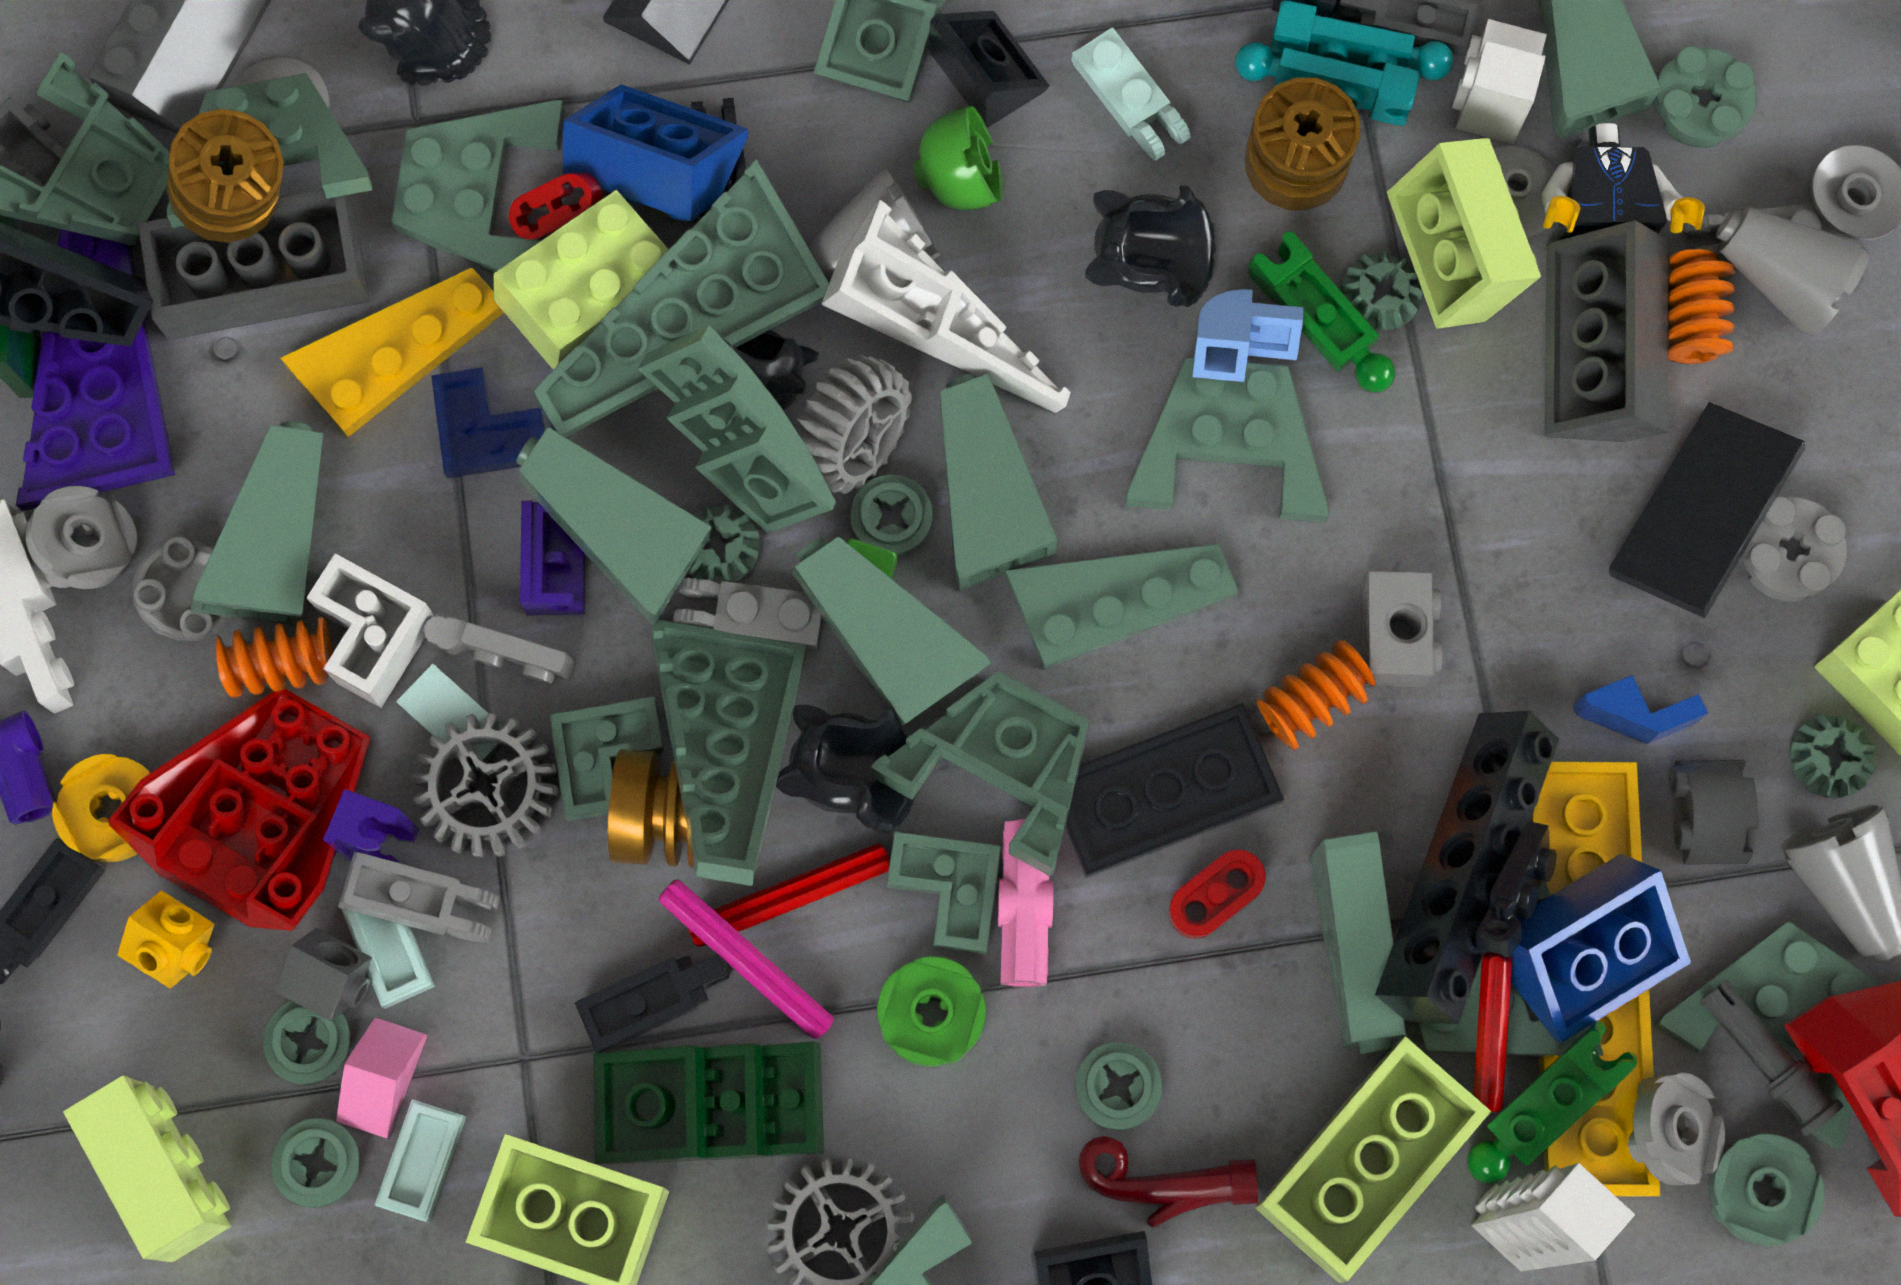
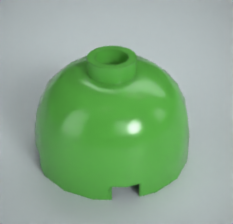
M973 106L962 109L958 108L936 118L924 131L920 140V159L913 162L915 177L922 190L930 188L937 201L948 208L961 211L986 208L993 203L1001 201L1003 198V183L998 160L991 162L987 148L993 142L982 117Z

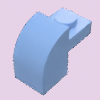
M1248 289L1227 291L1214 296L1204 304L1199 314L1193 377L1244 382L1248 356L1297 360L1303 324V307L1252 303V290Z

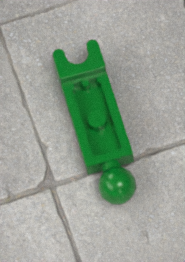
M1286 231L1282 236V243L1279 246L1278 254L1284 261L1283 264L1271 262L1262 253L1254 255L1248 266V272L1252 280L1269 299L1273 298L1278 305L1303 307L1301 331L1337 372L1352 362L1356 366L1355 377L1358 385L1366 392L1379 393L1387 390L1393 384L1396 375L1391 359L1384 354L1371 353L1368 350L1377 342L1380 335L1312 260L1313 254L1293 232Z
M1600 1021L1594 1022L1568 1049L1490 1120L1487 1127L1496 1135L1497 1139L1495 1141H1481L1472 1146L1468 1152L1467 1165L1473 1178L1487 1184L1501 1181L1509 1173L1510 1157L1512 1155H1515L1526 1167L1531 1164L1594 1104L1632 1072L1637 1065V1058L1634 1053L1625 1052L1612 1061L1600 1058L1596 1053L1595 1047L1600 1043L1606 1028L1604 1023Z

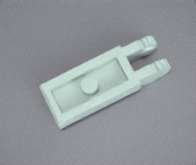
M1113 27L1072 53L1071 61L1128 137L1133 136L1152 160L1156 161L1166 154L1161 139L1149 125L1156 119H1158L1168 134L1178 144H1182L1190 139L1191 133L1184 119L1181 118L1174 107L1170 106L1171 102Z

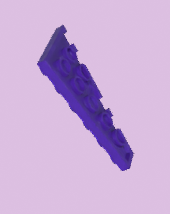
M60 229L57 246L137 277L131 245ZM145 319L131 347L61 337L60 333L43 332L31 409L34 411L30 442L25 444L23 461L26 463L23 486L18 488L16 506L21 511L37 508L49 493L68 486L89 487L101 493L176 475Z

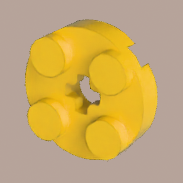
M113 754L94 755L74 765L60 782L63 787L58 793L57 802L53 801V823L63 842L69 848L82 853L98 863L118 862L137 855L109 826L108 818L102 817L98 819L96 812L103 808L101 799L104 796L109 795L114 801L121 799V802H123L138 782L151 772L134 760L127 757H117Z

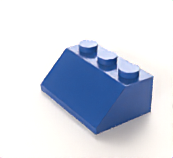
M620 84L563 120V175L575 172L588 173L597 180L601 189L611 193L617 190L622 197H625L632 204L647 205L666 212L673 219L691 222L711 208L712 204L722 195L748 139V128Z
M1619 854L1537 903L1533 916L1530 919L1524 918L1521 923L1522 941L1511 954L1513 958L1511 983L1554 1040L1562 1043L1690 964L1691 961L1661 870L1626 855Z

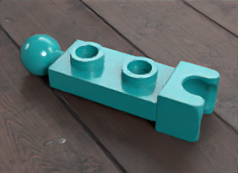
M1281 1L1270 46L1273 56L1281 57L1283 49L1289 48L1383 71L1386 63L1406 68L1410 66L1415 67V70L1420 72V76L1428 81H1438L1451 72L1454 65L1452 51L1442 42L1429 41L1420 48L1414 47V35L1315 16L1316 6L1292 1Z
M1249 42L1243 45L1235 56L1236 70L1241 78L1247 81H1260L1267 76L1276 77L1275 87L1277 84L1293 78H1318L1340 88L1352 99L1356 110L1360 108L1372 110L1370 119L1397 126L1406 125L1409 110L1412 109L1420 77V72L1417 70L1386 63L1383 71L1289 48H1284L1282 56L1277 57L1273 56L1268 46L1261 42Z

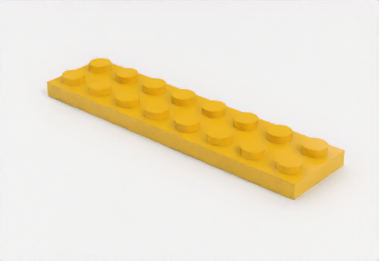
M1551 762L1538 803L1531 818V822L1549 825L1550 849L1556 850L1557 854L1553 876L1549 882H1546L1550 896L1619 854L1642 862L1637 762ZM1648 989L1598 1020L1604 1023L1606 1028L1600 1041L1603 1056L1600 1058L1612 1061L1629 1051L1636 1056L1637 1065L1629 1075L1608 1094H1605L1543 1152L1545 1172L1555 1165L1560 1169L1580 1163L1616 1197L1660 1196V1180L1649 1172L1645 1163H1638L1632 1158L1628 1147V1139L1633 1132V1113L1638 1097V1085L1643 1079L1654 1077L1650 995ZM1539 1056L1540 1074L1559 1056Z

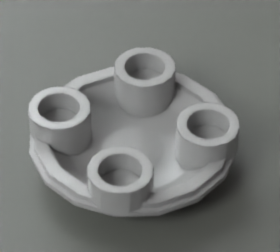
M174 537L169 539L164 545L154 548L140 562L133 579V602L141 619L157 634L175 641H199L218 633L232 619V617L190 612L194 590L214 547L196 540Z

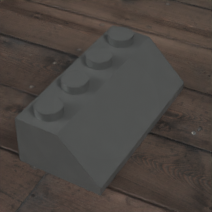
M130 0L87 77L92 84L96 82L109 94L107 101L114 107L177 134L183 124L199 114L206 92L222 89L271 0Z
M1633 220L1547 243L1545 435L1550 438L1626 442L1668 433V239Z

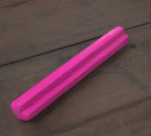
M676 879L663 890L658 899L668 911L811 1038L818 1039L824 1035L834 1021L833 1016L682 881Z

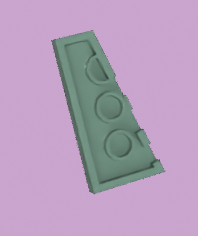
M1218 544L1005 570V578L1044 670L1230 599L1238 593V588Z

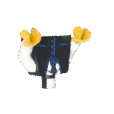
M1602 123L1592 126L1589 129V146L1576 148L1570 160L1556 168L1541 194V200L1546 213L1542 226L1550 229L1553 222H1558L1557 241L1633 220L1658 234L1667 223L1666 218L1671 221L1670 231L1672 233H1681L1684 223L1693 225L1696 230H1701L1705 206L1700 200L1692 197H1682L1675 190L1660 168L1652 164L1650 153L1644 147H1621L1619 126L1613 123Z

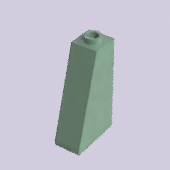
M1539 0L1542 33L1547 34L1544 52L1546 56L1553 131L1557 140L1588 130L1597 124L1609 123L1649 110L1661 86L1623 1Z
M987 373L976 378L973 374H967L953 379L946 385V389L940 391V415L955 581L959 591L1001 576L1005 574V570L1019 569L1056 555L1058 539L989 374Z
M294 421L281 422L280 426L270 425L194 590L190 612L297 625V621L300 620L303 613L324 433L311 431L309 425Z
M547 427L540 439L531 436L522 448L516 463L521 465L519 469L520 483L642 617L654 625L708 541L711 526L551 428Z
M839 536L826 544L822 537H819L796 554L800 563L794 566L791 573L885 707H890L894 710L899 727L912 720L991 664L986 654Z
M1378 832L1323 839L1310 856L1309 861L1344 1048L1359 1046L1360 1055L1387 1052L1392 1049L1391 1041L1400 1039L1406 1033L1404 1019L1375 996L1393 947Z

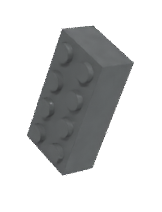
M318 189L280 196L277 209L264 228L250 238L229 243L206 240L188 230L185 226L172 228L168 218L138 223L147 288L153 300L150 307L152 319L168 340L371 302L356 212L348 195L327 199L324 190Z

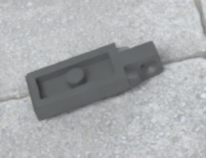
M1338 0L1335 16L1361 25L1414 35V44L1419 46L1429 41H1439L1446 44L1453 54L1465 57L1474 32L1479 5H1477L1478 3L1466 0Z

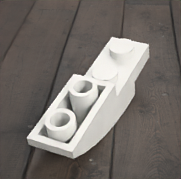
M3 499L0 500V665L15 676L26 672L37 701L55 714L74 706L68 692V688L74 686V681L64 660L61 657L55 659L49 644L56 637L51 623L43 610L57 605L50 589L53 586L47 582L44 572L35 564L27 548L26 530L30 516L26 511L19 513Z

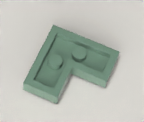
M654 696L549 715L564 816L567 822L609 814L613 774L612 761H615L620 749L655 751V753L664 752L657 702Z
M894 832L887 888L940 895L933 948L987 955L1001 846Z

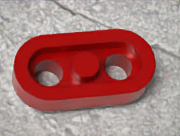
M1232 850L1221 855L1174 894L1168 909L1169 920L1173 928L1182 936L1190 939H1201L1211 935L1253 902L1261 893L1266 880L1263 864L1254 854L1245 850ZM1232 871L1241 872L1246 878V885L1240 889L1231 887L1227 881V874ZM1195 903L1202 906L1205 912L1204 919L1201 921L1190 920L1185 912L1189 904Z

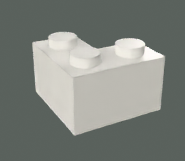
M1488 19L1481 37L1472 35L1464 59L1466 68L1463 78L1458 83L1452 104L1453 109L1460 110L1455 129L1514 144L1535 99L1546 57L1542 55L1547 34Z
M334 553L307 596L308 601L320 615L347 629V632L323 669L338 685L382 708L425 639V633L422 632L424 630L423 625L427 623L426 620L431 619V616H435L425 602Z

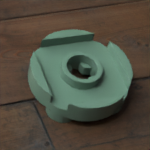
M1695 46L1685 47L1661 71L1657 78L1661 89L1652 103L1655 114L1658 110L1660 117L1666 123L1663 128L1675 140L1698 148L1718 146L1720 141L1728 140L1731 137L1733 139L1740 134L1752 117L1757 99L1754 86L1755 74L1748 64L1739 62L1735 57L1721 50L1698 48ZM1706 89L1715 96L1716 101H1710L1707 107H1703L1698 104L1699 97L1692 94L1693 90Z
M1759 1134L1733 1141L1724 1150L1718 1168L1709 1177L1708 1189L1712 1215L1732 1235L1752 1245L1772 1247L1794 1241L1800 1235H1804L1812 1229L1822 1213L1825 1188L1821 1174L1817 1175L1814 1165L1808 1159L1811 1157L1806 1150L1798 1143L1776 1134ZM1765 1175H1769L1772 1177V1187L1779 1190L1778 1200L1769 1199L1763 1205L1758 1201V1194L1753 1191L1754 1182L1762 1181Z

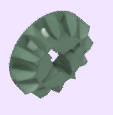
M1386 250L1369 256L1364 254L1357 262L1349 266L1341 288L1343 295L1374 330H1392L1405 325L1416 315L1423 298V291L1417 274L1408 264L1406 256L1397 258L1389 255ZM1390 276L1393 277L1391 292L1396 296L1392 297L1386 294L1382 299H1378L1375 305L1372 304L1376 287L1370 282L1374 281L1381 284L1385 279L1388 280Z
M901 475L876 477L865 483L858 490L852 501L850 509L852 530L861 542L904 556L916 546H921L932 528L933 507L926 491L910 478ZM907 502L901 513V520L906 530L901 526L897 527L891 523L878 531L883 516L876 503L892 511Z
M729 504L713 507L705 505L702 510L693 516L711 527H716L717 532L720 531L722 538L731 537L733 542L725 545L726 553L724 556L726 562L721 563L719 556H716L713 549L704 550L702 548L687 573L692 578L711 580L721 584V581L737 582L753 569L758 560L760 552L758 530L746 513L732 508ZM709 537L705 545L711 542V537Z
M1822 714L1803 724L1795 733L1790 745V763L1797 779L1811 792L1826 798H1844L1855 794L1867 785L1868 780L1877 767L1874 764L1876 745L1869 741L1864 733V726L1856 725L1847 720L1845 715L1825 716ZM1839 738V752L1847 756V759L1851 761H1842L1836 765L1830 774V758L1822 754V751L1818 749L1829 748Z
M289 1001L279 1007L267 1022L263 1034V1052L268 1065L284 1080L295 1084L316 1085L318 1082L336 1075L344 1060L350 1056L349 1046L352 1032L343 1012L332 1021H329L305 1007ZM315 1024V1027H317L315 1036L322 1040V1043L328 1045L326 1050L322 1048L319 1050L310 1049L306 1057L303 1056L302 1058L300 1056L301 1046L295 1043L294 1039L287 1037L289 1032L295 1035L297 1033L307 1034L310 1027H314Z
M1111 1042L1095 1048L1084 1058L1077 1071L1075 1093L1082 1112L1098 1126L1123 1131L1143 1124L1155 1112L1162 1096V1077L1157 1064L1146 1051L1130 1043ZM1107 1066L1111 1073L1114 1072L1119 1078L1126 1075L1130 1076L1137 1072L1139 1076L1132 1080L1133 1083L1127 1089L1132 1107L1126 1101H1122L1117 1095L1110 1099L1106 1097L1100 1101L1098 1097L1104 1093L1103 1090L1109 1085L1106 1077L1107 1072L1103 1067Z
M322 1118L307 1119L291 1126L279 1138L271 1158L272 1177L280 1193L294 1204L310 1208L327 1207L329 1204L347 1196L354 1181L359 1177V1157L361 1152L351 1132L340 1124ZM325 1139L323 1146L325 1149L324 1158L327 1161H331V1165L337 1166L336 1172L331 1170L328 1172L319 1171L316 1178L312 1179L309 1187L311 1178H309L310 1168L304 1166L303 1162L297 1161L295 1158L296 1155L303 1157L306 1154L310 1156L316 1155L318 1149L322 1148Z

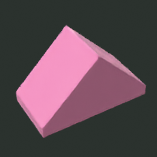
M374 1018L344 1064L336 1122L390 1139L427 1035Z

